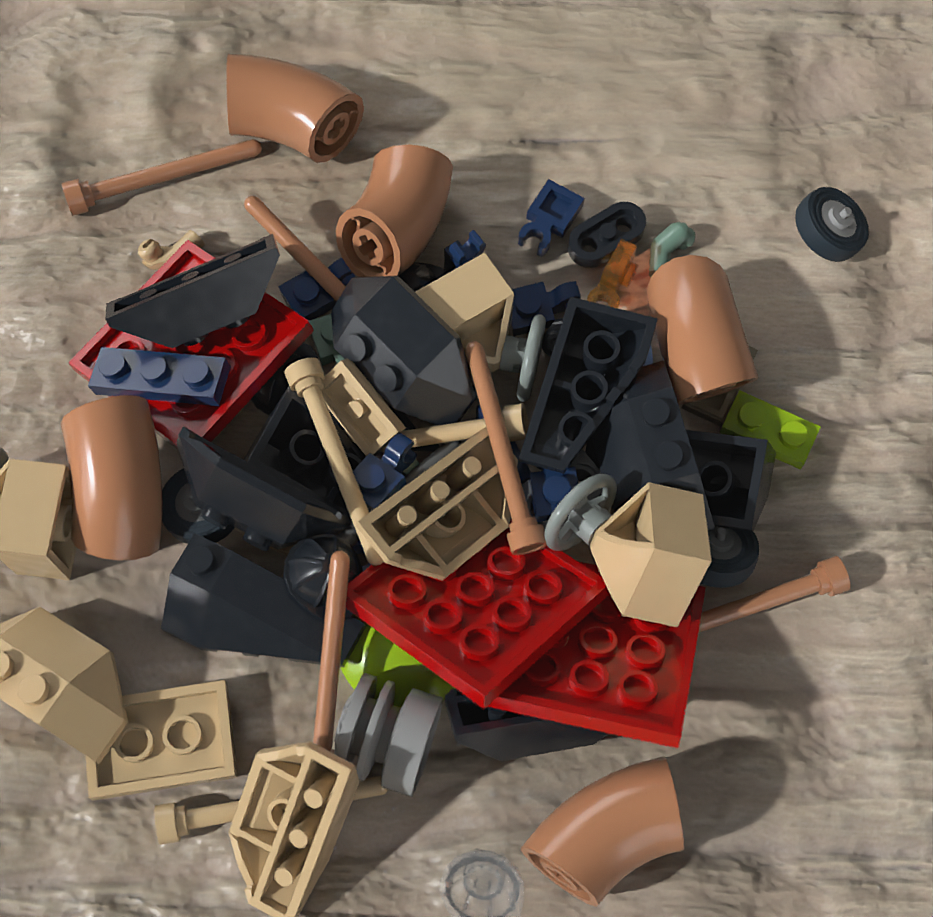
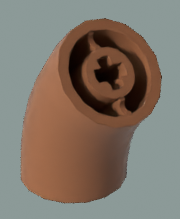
M228 54L227 113L230 135L273 141L306 155L316 163H321L336 157L356 134L362 121L364 105L362 98L347 87L319 72L297 64L261 56Z
M410 144L394 145L382 149L374 156L372 172L363 194L355 205L339 217L335 230L340 254L355 275L358 277L399 276L424 252L438 228L449 195L453 165L448 157L437 150Z
M696 255L677 257L661 265L650 278L647 287V297L651 317L658 319L655 334L678 405L710 398L756 381L759 377L738 314L728 276L721 265L708 257Z
M121 395L92 401L73 409L63 417L60 424L70 472L72 497L71 540L74 546L86 554L103 559L137 560L151 556L159 550L161 543L163 496L159 449L148 401L140 396Z
M665 756L627 766L581 789L563 802L538 826L520 849L523 855L533 866L560 888L577 899L597 907L608 892L634 869L658 857L683 851L684 839L680 812L671 772Z

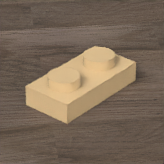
M348 358L341 360L325 376V379L322 381L324 388L321 392L329 411L366 456L369 453L376 456L397 433H401L406 429L353 361Z

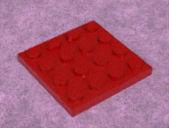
M187 240L139 290L215 258ZM265 292L257 312L250 315V319L246 323L232 329H227L224 326L212 331L205 340L196 345L185 346L182 344L169 348L110 328L106 323L68 364L76 373L89 382L101 347L226 358L231 368L219 406L147 400L155 433L178 449L176 443L183 427L212 442L309 337L314 329L307 319Z
M508 527L443 580L385 562L377 566L371 565L348 583L345 608L485 709L609 595V590L600 575L562 551H555L546 546L528 554L512 555L507 539V534L510 532Z
M580 562L601 576L597 565ZM698 586L678 627L622 616L609 592V595L487 707L679 749L706 587Z

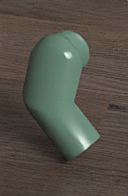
M671 223L652 240L649 261L650 277L661 265L671 260V254L677 248L685 250L687 246L691 247L694 244L695 232L686 223Z

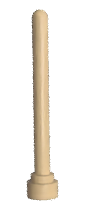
M317 358L298 360L289 365L284 371L290 389L296 391L299 397L305 399L368 562L375 566L381 565L384 562L383 559L355 526L369 511L321 392L324 388L322 381L325 379V375Z
M524 403L504 406L501 412L509 441L525 440L529 428V419ZM483 418L405 430L401 433L414 441L413 448L466 440L483 429L486 424Z
M381 776L366 778L364 781L359 780L353 800L386 794L388 789L382 788ZM239 801L187 810L186 805L177 806L175 802L155 805L154 819L159 844L180 842L181 836L190 834V829L232 822Z

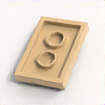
M225 680L123 695L122 702L126 710L128 724L100 764L86 756L88 797L93 801L238 778L228 683Z

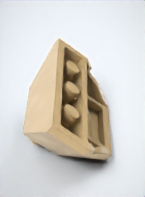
M486 426L355 524L385 563L443 580L509 527L511 514ZM514 455V459H515L516 466H517V464H518V459H517L516 456Z
M40 606L0 624V699L100 764L128 724L126 710L122 702L121 686L114 653Z
M310 741L261 749L255 755L229 830L237 865L247 885L244 890L248 904L272 917L299 916L332 855L359 785V778L354 764Z

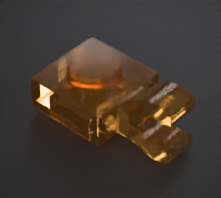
M623 239L620 240L602 273L600 282L588 294L587 301L594 303L604 301L610 307L619 309L620 298L617 292L621 285L626 288L629 287L639 266L633 262L637 248L636 245Z

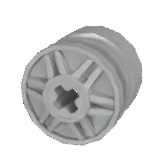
M364 673L354 692L347 699L341 713L334 738V754L350 763L353 762L355 755L359 756L356 770L361 781L366 779L375 762L383 764L381 775L382 788L413 797L434 739L443 706V697L413 688L401 708L394 705L395 682L387 680L378 700H376L374 696L377 677Z

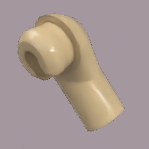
M189 230L173 246H160L159 242L153 239L145 240L138 248V255L142 258V263L147 268L158 270L187 240L199 248H202L205 244L194 231Z

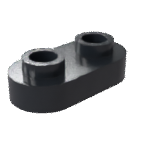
M617 202L579 224L572 230L569 237L568 253L570 258L579 266L594 268L632 247L641 240L644 234L646 216L643 210L631 202ZM625 225L630 230L622 232L617 229V226ZM589 245L594 247L596 251L586 252L582 247Z

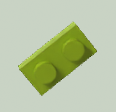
M739 390L719 433L768 440L776 452V459L801 470L821 426Z

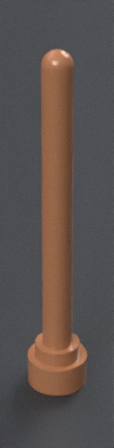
M251 139L90 185L88 181L80 183L79 179L61 184L72 216L89 212L88 207L95 206L96 200L250 158L260 154L262 146L258 140Z
M247 197L244 202L245 209L269 234L274 235L276 241L337 302L346 286L258 197Z
M472 341L467 344L465 351L513 521L509 524L508 543L512 555L528 554L547 546L544 538L545 530L543 525L537 523L536 517H531L484 348L481 343Z
M336 551L330 559L313 739L314 744L333 754L335 749H332L350 565V558L344 551Z
M838 556L817 563V568L811 569V574L702 612L699 633L818 592L820 595L828 594L830 597L847 592L851 587L848 572Z

